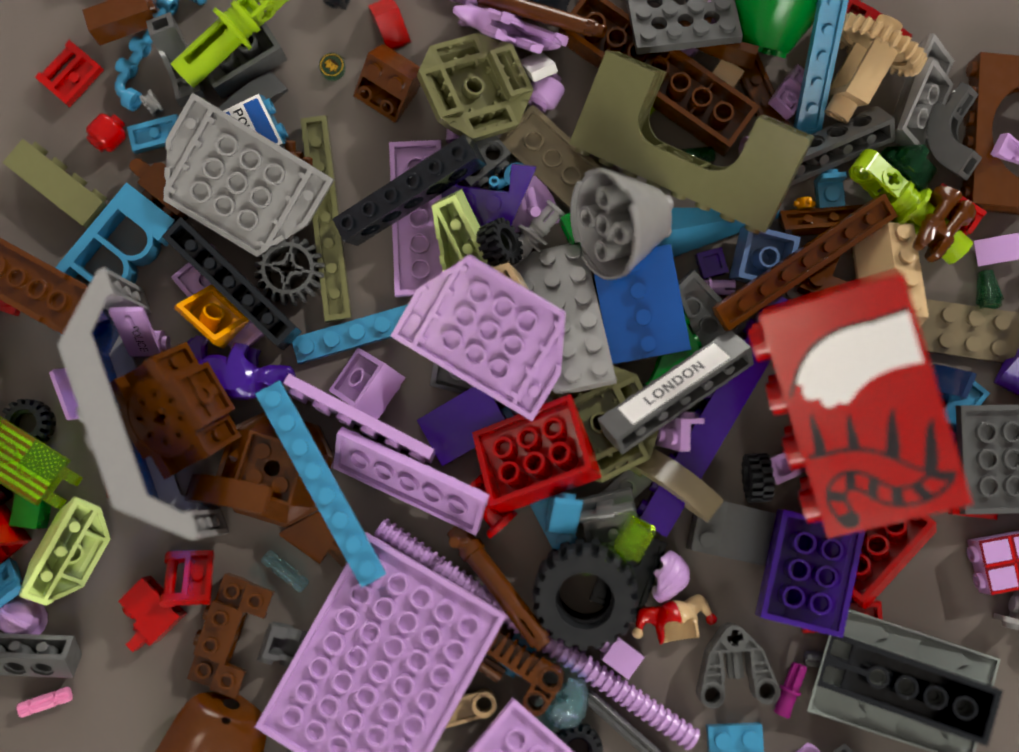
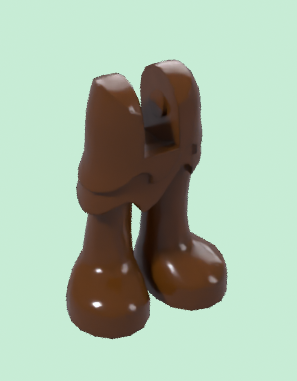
M941 185L933 189L929 200L936 208L933 213L925 216L913 242L912 248L916 251H920L926 246L929 247L924 255L928 262H935L941 259L954 243V235L960 227L969 225L976 216L975 205L969 200L960 201L963 196L962 192L949 186ZM949 214V216H948L949 221H948V223L946 224L945 218H946L947 215Z

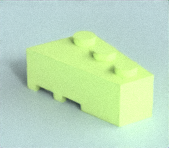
M458 190L435 202L432 205L436 239H438L439 259L443 272L468 255H472L487 264L488 260L482 258L484 255L483 251L479 252L478 249L481 246L477 243V238H479L477 231H479L480 226L463 190Z

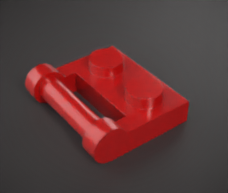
M68 40L64 44V50L42 73L39 71L34 77L68 107H71L104 69L71 40ZM75 55L76 57H75V58L64 68V70L51 82L50 80H51V79L58 73V71L72 58V56Z
M214 550L169 551L165 553L164 563L167 565L164 591L160 595L159 600L161 607L172 608L176 605L211 604ZM180 563H185L182 593H175L177 566Z

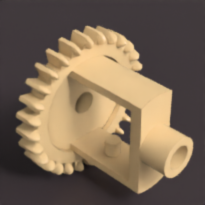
M852 12L846 13L840 39V49L848 46V55L830 87L828 97L830 102L824 111L828 116L842 123H848L858 106L869 105L889 68H891V75L898 70V76L904 74L905 77H913L921 72L928 59L926 57L927 53L923 52V48L918 47L919 44L917 42L910 41L911 37L901 35L902 23L884 14H880L876 21H874L869 16L866 19L861 14L856 16Z

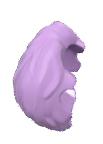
M671 550L667 551L660 559L663 564L662 569L654 572L657 578V586L652 587V595L659 603L675 597L687 586L690 580V570L687 563L680 555Z

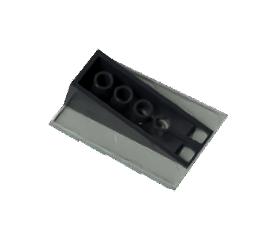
M849 609L843 638L832 635L828 637L807 711L930 752H975L977 744L988 747L1003 693V690L994 686L1001 659Z

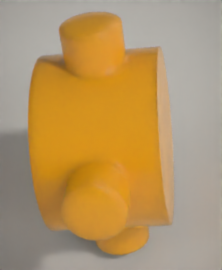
M800 197L793 204L797 206L798 210L811 209L816 203L812 200V197Z

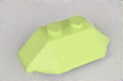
M74 496L56 514L29 562L19 593L20 597L47 606L53 603L54 600L67 596L85 586L111 539L100 506Z

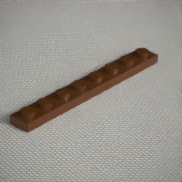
M879 194L713 306L712 310L724 331H730L896 218L897 214L886 194Z

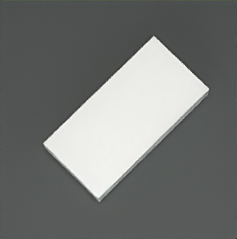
M543 52L520 59L527 76L535 82L558 72L555 62Z

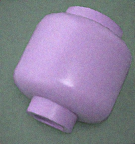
M555 73L536 82L532 80L531 85L534 90L528 103L531 106L534 104L541 112L555 109L564 94V86L560 82L561 78Z

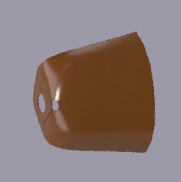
M217 692L199 693L192 697L180 710L155 752H264L266 734L255 728L263 713L241 695H238L235 699ZM233 699L239 703L240 707L238 709H229L223 704V700ZM227 717L228 719H231V722L229 724L222 723L221 718Z

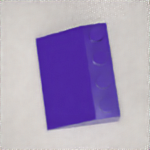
M777 509L755 615L760 618L843 638L865 530L827 539L822 521L808 524L804 514Z

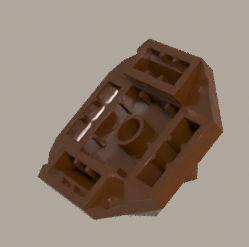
M260 413L235 425L242 437L225 446L216 476L269 486L273 488L266 515L232 508L234 512L287 528L318 511L319 509L266 413ZM304 421L329 469L332 471L334 454L321 427ZM273 461H277L280 465V471L275 476L269 472V465Z

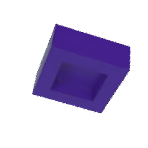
M722 247L695 255L703 280L729 272Z

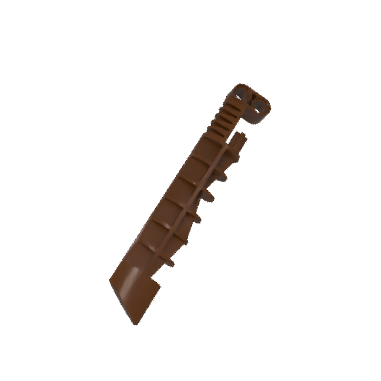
M320 511L279 533L280 537L319 564L322 563L328 553L343 569L347 564V560ZM500 628L487 654L531 684L524 696L523 707L533 716H540L546 711L561 688L564 680V671L559 664L550 662L543 656L540 659L536 657V651L529 652L526 650L527 645L522 647L518 644V639L513 641L509 638L510 633L505 635L501 632L502 628ZM485 655L478 671L498 683L506 669ZM548 671L555 672L559 680L556 683H548L544 678V674ZM531 695H539L543 699V704L541 706H534L530 703L529 697Z

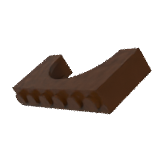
M980 52L968 63L966 68V76L969 77L968 85L979 95L964 116L963 124L966 126V136L963 139L962 145L973 149L982 159L968 180L963 179V186L960 192H962L965 198L987 212L1019 215V177L1009 171L1000 158L991 155L994 148L992 126L996 110L1004 97L1019 92V55Z

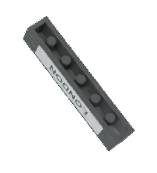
M732 330L717 336L712 342L695 351L690 357L673 366L668 372L651 381L640 391L630 395L625 401L598 418L603 434L621 455L754 365L751 347Z

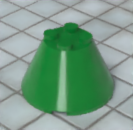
M735 0L743 34L741 42L759 46L758 52L786 59L787 54L790 53L813 25L818 0Z

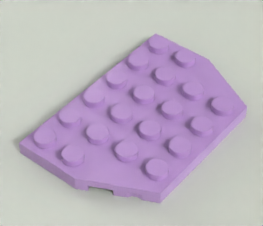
M468 255L416 290L391 337L533 421L561 375L566 312L474 256Z

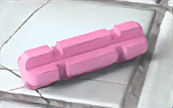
M64 687L18 703L16 706L18 715L23 718L33 713L67 703L73 699L72 690L70 687Z

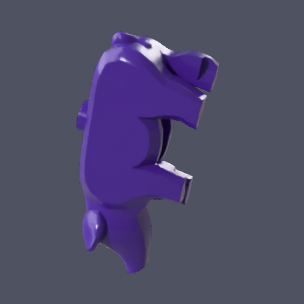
M196 335L187 342L200 365L207 361L209 362L228 397L232 399H258L255 395L257 392L279 380L283 383L288 374L296 377L291 366L268 365L259 368L258 357L261 350L249 348L250 346L246 344L234 343L228 357L222 355H208L207 344L209 340L204 336Z

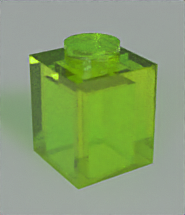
M630 513L615 540L614 550L623 559L628 561L633 559L639 563L655 535V526Z

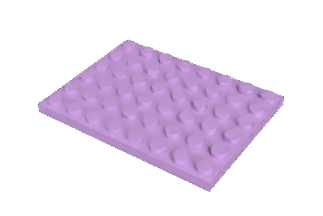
M365 532L387 574L361 588L347 562L255 728L293 752H433L507 614L368 532Z

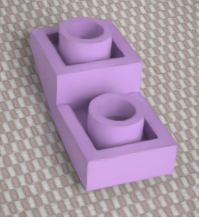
M799 64L788 74L768 102L786 120L794 115L798 106L804 69Z
M1019 233L973 241L977 267L1019 260Z

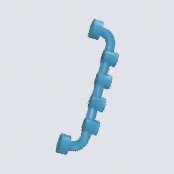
M156 0V6L160 9L156 17L169 12L172 15L175 14L178 9L179 0ZM191 0V1H193V2H195V3H197V4H199V5H203L207 0ZM146 29L147 31L142 39L134 36L130 40L129 49L133 53L129 59L121 57L115 65V70L119 72L115 81V91L121 99V105L130 111H136L140 107L142 101L139 96L142 94L133 88L125 89V85L129 78L131 79L136 76L141 59L147 57L151 52L153 41L149 36L148 29Z

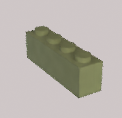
M22 139L2 163L80 225L88 229L107 206L105 201L108 198L95 188L92 191L88 190L85 187L88 182L75 172L72 176L65 171L68 167L56 157L52 160L45 155L48 151L37 142L31 145Z

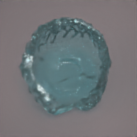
M569 678L567 683L562 684L561 690L555 696L558 702L548 706L545 711L546 719L559 729L578 726L582 719L585 718L587 711L588 690L585 680Z

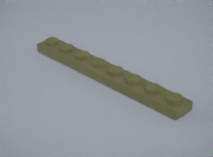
M326 115L300 118L305 157L313 158V167L334 179L332 186L312 218L316 253H321L322 255L317 261L325 264V269L324 267L318 268L319 272L324 274V278H320L324 320L326 323L352 319L343 240L333 221V218L339 215L328 118Z

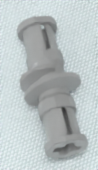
M549 199L546 202L548 205L541 211L538 217L533 218L528 227L520 224L518 226L521 232L518 240L522 241L523 245L520 247L523 249V254H521L522 260L530 255L533 248L539 253L541 252L537 243L547 245L548 243L543 237L551 231L552 226L560 217L566 215ZM520 260L519 263L514 264L512 266L516 268L522 262V260Z

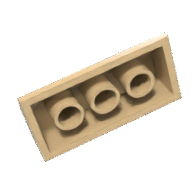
M888 222L852 247L856 279L892 268H897L903 272L919 327H921L929 318L919 253L912 248L916 237L914 224L905 223L900 225Z

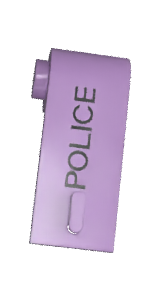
M110 307L109 313L130 357H152L170 349V337L166 336L162 330L152 329L144 307Z

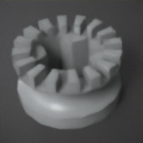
M148 90L146 96L140 95L139 97L144 106H147L146 108L151 115L155 116L157 110L163 111L164 108L154 93Z

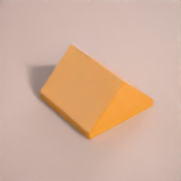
M212 284L179 302L174 307L209 341L223 349L250 321Z

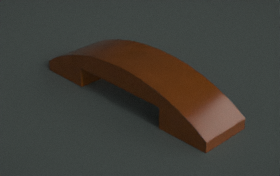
M192 474L184 500L266 515L273 488L232 478Z

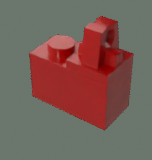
M151 575L142 577L118 600L123 606L122 611L124 614L136 620L133 624V630L136 634L125 644L132 652L139 650L145 643L150 647L152 644L160 641L187 614L180 605L172 608H164L159 605L160 595L163 594L164 588Z

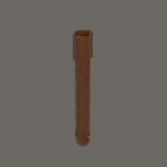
M477 0V6L482 8H492L500 12L504 11L589 37L604 38L607 32V26L599 24L597 20L529 0Z

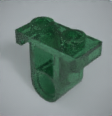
M924 144L886 147L880 153L882 158L893 168L897 169L906 180L915 184L914 188L919 192L928 187L937 173L935 166L926 158L930 150Z

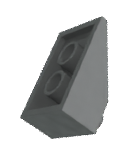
M725 501L708 523L693 513L686 548L765 566L775 513Z

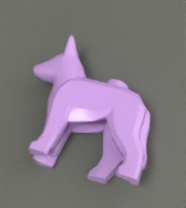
M465 2L464 5H456L453 8V13L460 19V26L478 29L482 34L511 43L530 52L540 54L542 50H556L561 45L566 47L568 43V36L527 23L504 11L500 12L492 8L482 9L471 2Z

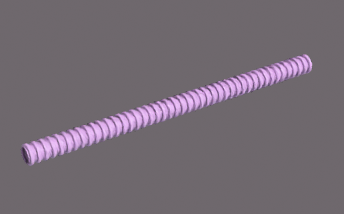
M389 518L384 519L375 531L374 537L381 539V541L504 612L485 585L480 584V580L477 579L475 581L472 579L473 575L470 574L468 576L465 570L460 571L459 566H453L450 560L447 562L445 556H438L439 552H432V548L430 546L425 547L424 542L419 543L417 537H410L411 533H404V529L402 527L400 529L397 528L396 523L391 524ZM507 616L503 624L507 625L506 628L508 630L512 628L514 630L513 633L516 635L518 633L521 634ZM548 636L550 642L542 648V653H549V657L551 659L553 657L556 658L557 663L562 662L564 668L569 667L570 672H577V677H584L586 683L590 681L592 687L597 686L598 691H604L607 697L612 696L614 702L619 701V705L622 707L626 706L627 711H634L633 714L636 717L640 715L642 721L647 720L648 725H654L657 731L662 730L664 736L669 735V739L672 741L676 740L677 745H684L683 748L686 751L695 746L700 736V730L697 727L693 729L691 723L686 724L685 719H678L676 713L671 714L669 708L664 709V705L661 703L657 704L654 698L650 700L648 694L643 695L641 689L636 690L635 685H628L626 679L622 681L620 675L615 676L613 670L608 671L607 666H600L598 660L594 662L592 656L589 655L587 657L585 655L586 652L583 650L581 652L578 651L579 648L577 646L571 648L563 646L564 640L559 638L558 641H555Z

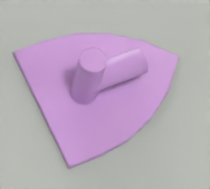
M535 175L532 177L512 224L516 228L515 233L520 232L518 229L519 224L528 227L533 218L540 215L541 211L548 205L546 203L548 199L556 205L554 197L546 185Z

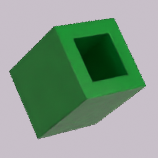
M15 493L9 526L31 529L48 528L53 496L44 495L37 504L21 493Z

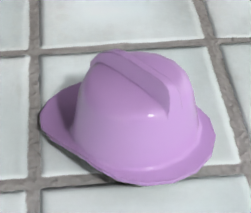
M19 595L0 608V630L3 633L40 635L48 623V613L44 605L22 598Z

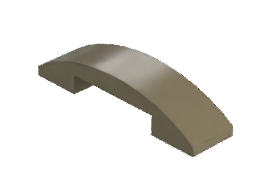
M653 449L651 459L629 469L639 477L645 475L685 503L686 509L707 523L724 502L712 488L695 474Z

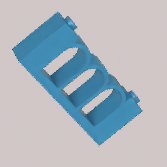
M126 182L55 268L73 278L79 273L91 283L94 275L83 267L98 249L104 245L122 261L124 268L121 277L135 284L138 276L136 266H145L157 259L161 250V243L166 247L169 244L162 235L176 221ZM126 216L139 225L147 235L145 249L134 256L126 255L107 240ZM102 311L97 322L103 321L109 314ZM95 325L93 329V338L96 337L95 332L100 328L98 325Z

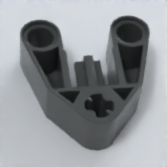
M732 622L722 624L704 649L696 686L697 697L706 707L712 709L719 708L725 701L723 653H726L728 678L740 679L744 678L742 652L744 651L746 673L751 694L763 704L770 705L775 703L780 696V689L764 650L743 628ZM732 631L737 633V637H733V642L727 639V636L732 635ZM769 683V692L761 696L759 694L760 686ZM710 687L716 688L715 697L710 700L705 699V691Z

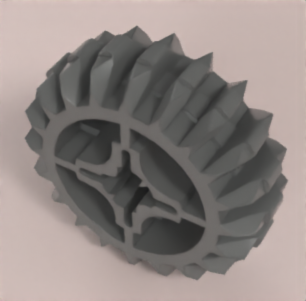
M294 235L291 242L288 238L282 241V243L269 248L266 254L263 253L259 256L262 262L254 263L256 268L261 269L254 273V277L260 279L256 285L259 288H264L262 294L266 297L271 295L270 300L274 303L280 299V304L286 306L290 299L291 304L296 306L298 303L297 298L306 303V294L312 297L316 296L312 290L313 287L321 289V284L317 282V279L324 278V274L318 272V268L324 267L325 269V264L318 262L317 259L321 258L322 255L321 253H316L315 245L309 246L307 239H303L300 242L299 237ZM298 252L307 256L310 270L299 266ZM286 253L282 261L274 262L280 255ZM292 266L296 271L289 272V275H287L284 271L290 270ZM270 272L281 275L282 290L273 285ZM306 279L301 286L293 289L297 280Z

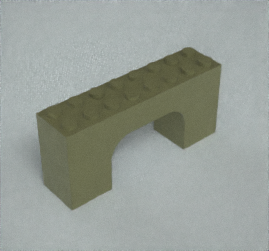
M606 51L569 144L576 147L575 151L585 156L595 155L599 157V162L606 166L613 167L617 165L623 168L622 172L630 177L637 178V176H641L647 179L646 183L658 189L665 187L671 190L670 194L678 199L685 200L687 197L695 201V206L702 210L710 211V209H713L720 213V218L728 222L734 223L737 220L745 224L744 228L752 233L759 234L760 231L766 233L772 225L815 136L769 116L762 115L757 118L736 162L729 166L713 165L662 142L654 135L649 121L650 111L667 72L624 53Z

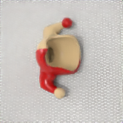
M696 594L684 602L673 600L664 603L662 606L639 609L636 625L632 630V636L637 639L642 638L644 635L642 629L646 623H650L655 626L660 645L671 641L699 638L697 617L699 611L706 616L705 620L709 625L716 624L717 617L712 613L704 596Z

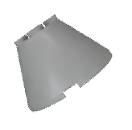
M604 168L591 169L584 173L585 176L582 181L576 182L570 204L572 233L575 243L580 242L585 254L582 256V259L589 269L603 279L614 280L628 274L664 238L671 235L673 200L669 195H664L660 189Z

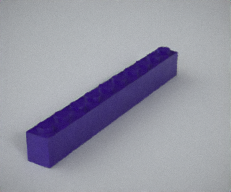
M780 296L765 307L786 301L787 299ZM764 307L759 310L754 319L750 318L747 321L746 327L742 330L745 333L742 340L751 347L754 365L704 398L706 401L702 408H696L694 412L696 417L705 418V424L691 425L690 451H676L674 455L671 453L668 455V457L687 468L700 479L703 477L771 359L761 362L757 361L748 333V329L752 328V324L760 322L759 315ZM653 481L649 487V490L652 491L647 501L642 499L636 509L638 520L660 535L667 537L683 511L685 503Z

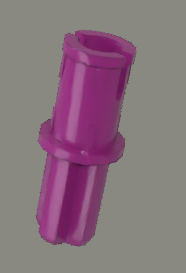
M797 662L791 663L784 685L780 684V696L773 711L782 717L790 719L797 696H801L799 690L807 671V667Z

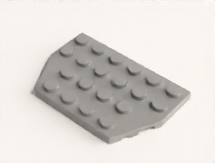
M195 93L190 95L166 138L167 162L164 172L166 185L164 187L163 201L256 257L266 253L269 248L281 243L308 226L334 182V179Z
M568 243L541 249L540 253L532 251L515 268L521 274L530 291L566 312L562 370L560 377L551 390L560 395L617 384L591 271L582 259V256L585 254L580 243L572 245Z

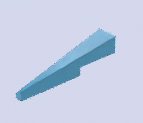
M673 208L671 211V235L664 238L657 246L671 244L673 257H677L685 252L739 233L740 228L744 227L745 224L737 220L734 223L728 222L720 218V213L713 209L705 211L700 208ZM778 210L777 215H776V217H775L774 220H776V219L779 218V211H780V210Z

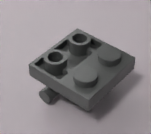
M631 487L577 499L583 500L579 521L583 523L588 543H591L592 539L600 540V545L606 546L609 543L614 547L643 541Z

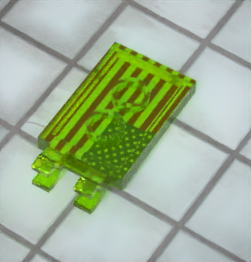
M0 416V484L36 506L44 500L51 506L61 510L67 500L53 491L62 479L77 487L83 480V477L67 468L71 461L70 459Z

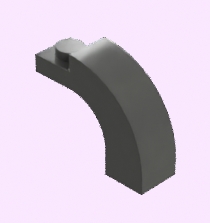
M171 12L146 21L149 36L166 66L179 106H185L192 93L204 99L203 91L205 89L203 82L201 81L193 88L170 64L188 47Z
M961 82L958 88L950 94L946 105L936 102L927 126V139L934 157L953 174L967 181L982 157L973 149L960 143L958 130L963 117L979 94L970 85Z

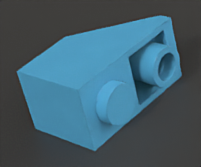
M559 493L555 498L548 499L545 532L575 535L583 500H575L576 495Z

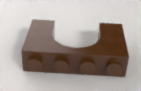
M108 0L82 10L88 31L99 46L148 29L146 21L156 18L155 14L159 13L154 0Z

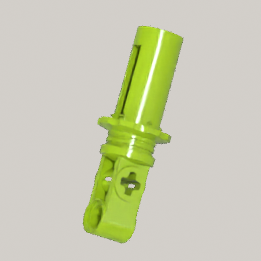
M233 0L230 3L231 7L224 13L214 8L213 11L219 18L170 64L188 84L195 88L242 43L250 50L252 47L248 41L249 36L255 32L258 33L261 30L260 26L271 19L276 11L289 0Z
M873 149L863 150L849 169L850 178L865 189L872 198L885 193L897 214V217L892 222L900 225L913 223L916 235L925 216L933 213L936 208L928 201L931 197V189L927 188L920 192L914 188L915 184L906 180L897 169L893 168ZM946 217L945 222L947 224L949 219ZM959 229L954 235V243L945 252L942 259L949 265L957 262L970 250L973 241Z

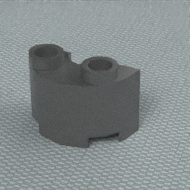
M273 621L269 623L257 660L266 664H273L274 660H280L279 664L289 667L309 630H299L294 628L293 625Z

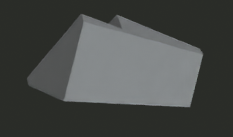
M932 33L918 45V47L924 49L923 52L927 53V62L918 75L906 77L893 114L896 141L893 142L918 153H924L928 144L927 126L936 102L945 105L954 85L948 77L954 59L937 36Z

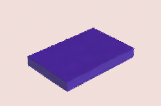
M473 386L417 419V422L431 447L435 449L439 462L444 466L475 448L472 432L507 418L496 399Z

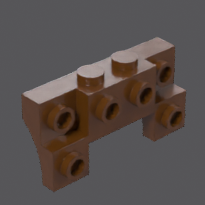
M231 573L224 574L216 599L207 605L202 618L205 619L203 628L202 630L199 629L193 641V645L196 646L193 653L195 657L187 679L209 686L210 690L236 699L247 670L228 662L233 657L247 614L263 619L266 618L267 610L275 591L252 583L243 577Z

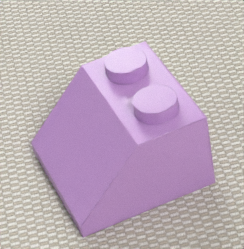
M357 348L329 391L350 406L378 420L395 393L400 389L405 377L384 362Z

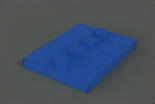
M671 244L655 247L624 277L607 280L594 273L604 330L613 365L691 350Z

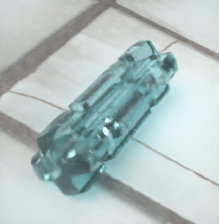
M271 550L266 552L261 559V562L266 567L273 568L272 571L287 584L291 583V587L297 592H302L309 584L307 578L303 575L299 576L298 571L283 559H278L279 556Z

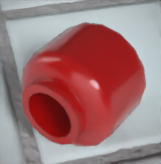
M100 113L86 127V133L88 134L86 139L101 153L104 150L113 152L126 139V132L123 129L126 125L115 114L110 117L107 114Z

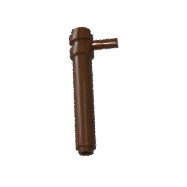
M454 526L447 533L449 545L452 548L458 549L460 558L463 562H467L530 647H535L537 651L541 650L550 642L548 638L549 633L540 625V621L484 549L485 545L481 539Z

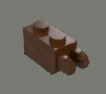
M140 158L131 160L129 169L140 178L137 183L144 188L142 194L153 203L159 200L164 204L162 210L171 218L175 219L178 216L186 221L189 217L188 215L163 201L164 187L166 185L164 177L166 165L162 162H157L149 166Z

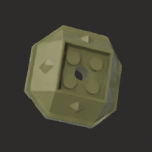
M478 33L429 46L417 73V78L438 123L459 137L464 134L474 142L515 130L521 121L534 90L513 44L505 41L499 42Z
M615 366L613 368L617 384L571 393L601 472L602 478L594 481L600 483L651 459L659 432L657 430L621 455L605 437L603 431L597 430L593 426L595 416H603L608 410L613 409L630 395L637 393L643 388L637 374ZM551 391L547 403L566 395L556 394L554 391Z

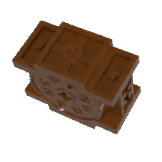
M187 342L150 357L127 374L109 382L112 393L121 406L119 413L128 436L143 460L151 456L164 480L182 469L209 457L242 437L228 414L235 409L209 362L207 361L200 365Z

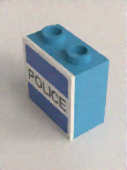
M257 94L223 110L279 146H285V138L288 137V134L283 124L277 123L273 115L276 113V109L270 98L266 99L265 96Z

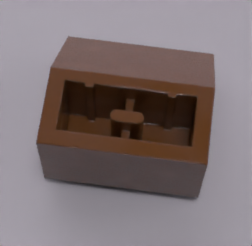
M382 44L368 52L353 97L396 123L419 90L421 84L417 78V73L420 66Z

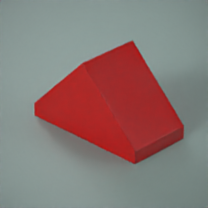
M380 0L368 5L386 46L395 50L411 43L401 12L394 0Z

